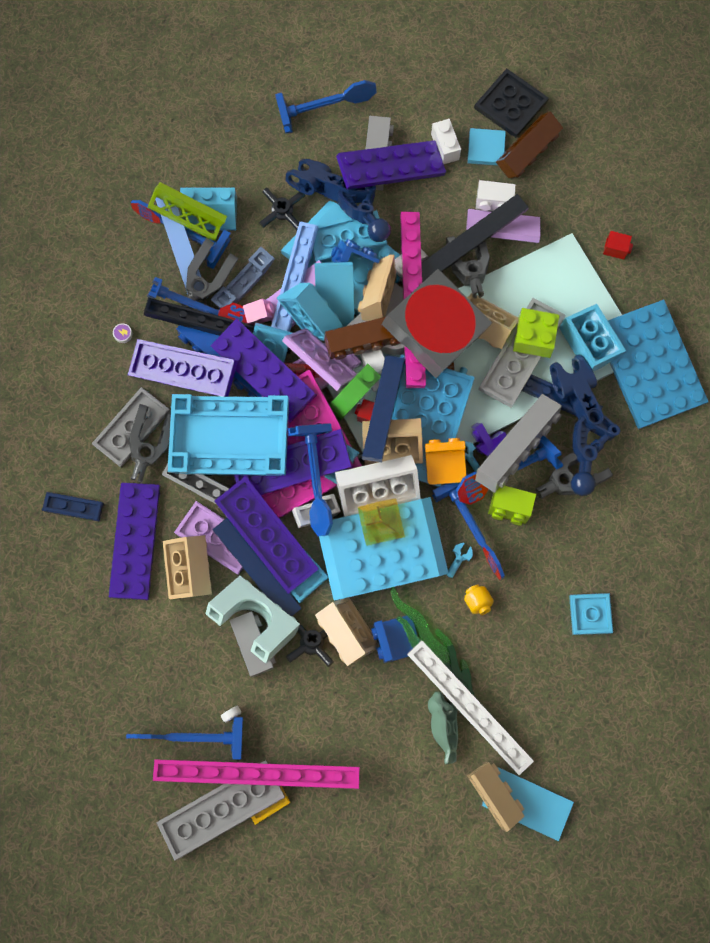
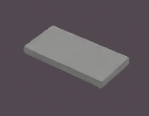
M142 387L92 442L94 447L121 468L131 457L128 440L139 405L143 404L149 407L139 437V441L142 443L162 422L167 413L170 412L169 408Z

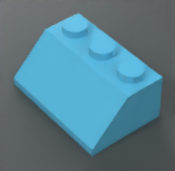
M180 188L181 193L227 216L220 230H236L237 195L235 188ZM188 216L190 223L194 225L199 223L195 216ZM211 224L204 225L206 230H215V226Z
M299 283L277 297V300L301 330L307 328L321 341H324L325 331L343 326L339 321V316L332 312L328 307V302L318 294L317 288L311 283Z
M597 304L566 317L559 327L575 355L580 354L592 368L593 372L604 367L626 351Z

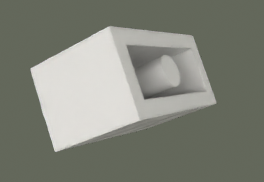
M450 119L433 123L431 135L433 141L435 140L443 164L459 160L461 148Z
M479 180L476 209L494 211L515 196L516 184Z

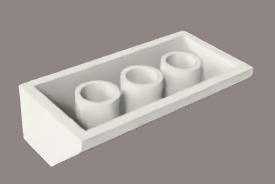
M412 455L335 472L344 517L421 499L417 467Z

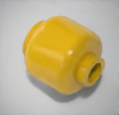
M474 585L470 587L464 597L466 604L473 614L480 613L485 615L491 611L490 607L493 605L494 600L485 586Z

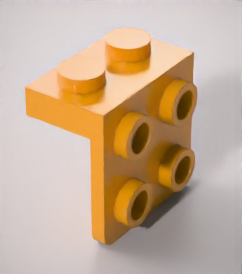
M452 438L444 443H441V440H429V444H425L428 483L430 485L460 483L462 478L466 476L465 441H460V438Z

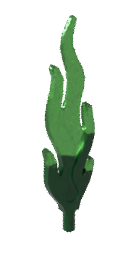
M391 587L394 604L412 620L419 632L420 638L416 636L406 619L400 616L396 618L403 625L412 648L422 640L467 690L474 695L469 667L466 661L462 659L460 660V671L456 651L449 638L437 628L434 630L435 634L443 642L444 646L438 642L430 632L423 615L402 602L397 595L395 587Z

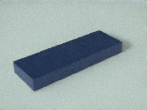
M46 492L42 511L99 522L104 503Z

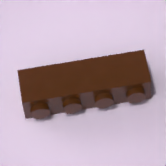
M552 112L542 114L496 161L508 178L515 176L518 178L525 172L524 168L534 163L537 159L536 156L548 148L547 144L559 137V132L563 127Z
M386 317L325 331L324 335L329 357L336 360L343 359L350 354L360 355L370 349L376 351L386 345L396 346L400 342L382 325Z

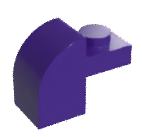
M476 423L471 426L473 430L472 436L477 442H480L475 448L479 453L489 456L507 436L503 431H498L489 436L482 423Z

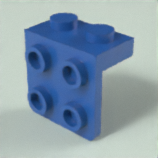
M340 239L338 246H335L331 253V260L334 263L348 262L352 252L376 263L380 262L377 253L373 252L374 250L366 246L360 248L361 246L350 239H346V241Z
M410 615L382 622V620L374 622V628H371L373 639L377 640L379 647L376 648L379 660L383 659L384 664L409 657L407 653L419 643L414 622Z

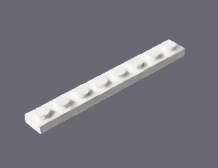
M422 640L407 653L518 775L534 762Z

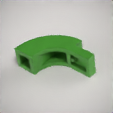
M368 363L329 404L339 422L381 377Z

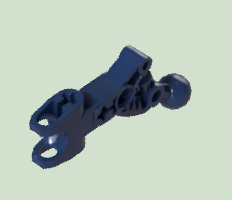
M310 159L300 160L298 170H289L286 173L285 181L291 187L306 195H312L314 192L322 194L338 202L340 208L350 218L362 224H367V232L371 240L383 242L390 236L391 227L389 223L384 219L375 218L373 215L376 186L347 189L343 177L332 174L330 167L326 164ZM303 164H307L309 169L306 170ZM291 175L297 177L299 182H294Z
M579 354L572 359L574 374L566 372L558 362L553 363L549 368L556 394L560 399L569 397L578 418L573 432V451L577 456L580 467L579 473H576L571 480V489L579 496H587L594 491L596 486L595 478L591 474L592 461L597 458L598 453L604 448L603 445L620 433V428L603 414L591 390L597 386V379L592 368ZM589 416L594 417L595 422L591 421ZM589 431L601 437L598 440L595 439L590 445H587V436Z

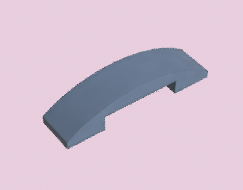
M260 247L248 259L249 263L226 288L223 286L211 298V301L219 308L233 302L238 303L266 273L273 263L274 257Z

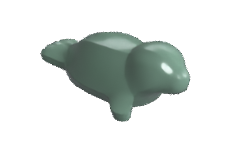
M436 691L428 701V709L432 714V734L445 752L444 763L452 764L457 761L458 709L453 703L449 704L441 692Z

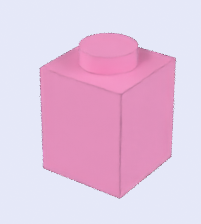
M260 299L243 305L248 324H262L273 320L275 309L270 301Z

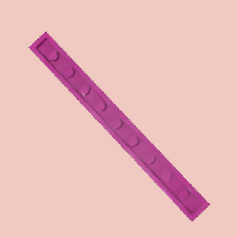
M401 212L400 215L403 300L422 284L420 212ZM404 346L406 388H425V367Z
M154 760L153 781L349 789H359L360 767Z

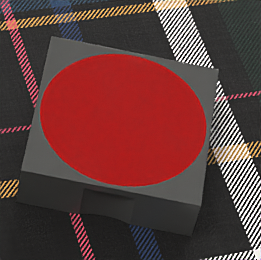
M439 269L397 305L382 322V325L401 344L406 346L435 378L444 372L492 324Z

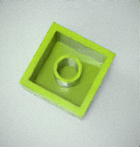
M522 308L518 317L513 351L550 358L555 347L559 314Z
M508 486L499 487L495 493L493 492L488 514L497 520H503V518L511 520V523L515 525L526 524L531 517L536 494Z

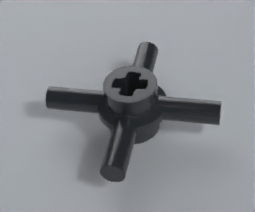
M265 188L263 194L272 203V213L259 222L260 226L264 228L276 218L279 220L287 219L298 230L299 222L292 215L293 205L304 198L305 194L298 192L287 200L283 197L277 198L269 188Z
M300 623L297 631L301 636L300 646L286 656L287 660L291 663L303 653L308 655L317 654L327 667H330L334 661L322 649L324 639L328 636L325 630L321 632L316 630L307 631Z

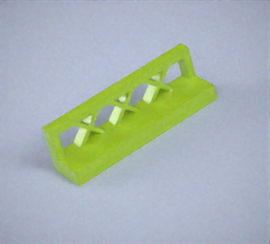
M161 182L154 189L147 207L213 241L216 240L220 227L227 218L226 215ZM156 197L163 200L165 207L160 208L154 205ZM171 208H179L182 215H174ZM188 216H195L199 223L195 225L190 223ZM211 224L215 226L214 233L208 232L204 225Z

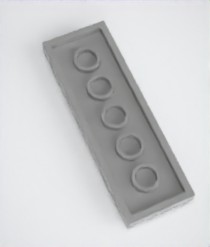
M532 298L526 308L559 314L557 330L566 316L535 298ZM517 325L478 389L510 408L513 407L541 359V356L513 351Z
M265 760L261 764H268V762ZM223 784L156 823L174 861L284 799L285 795L280 786Z

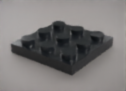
M506 68L476 102L474 109L517 138L548 102L549 97Z

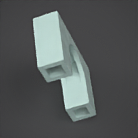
M241 576L236 578L208 603L206 615L219 626L241 610H252L262 615L267 622L268 628L254 640L251 652L265 664L296 635L300 625L294 617L288 615L278 604L273 603L263 592L257 590L248 580Z

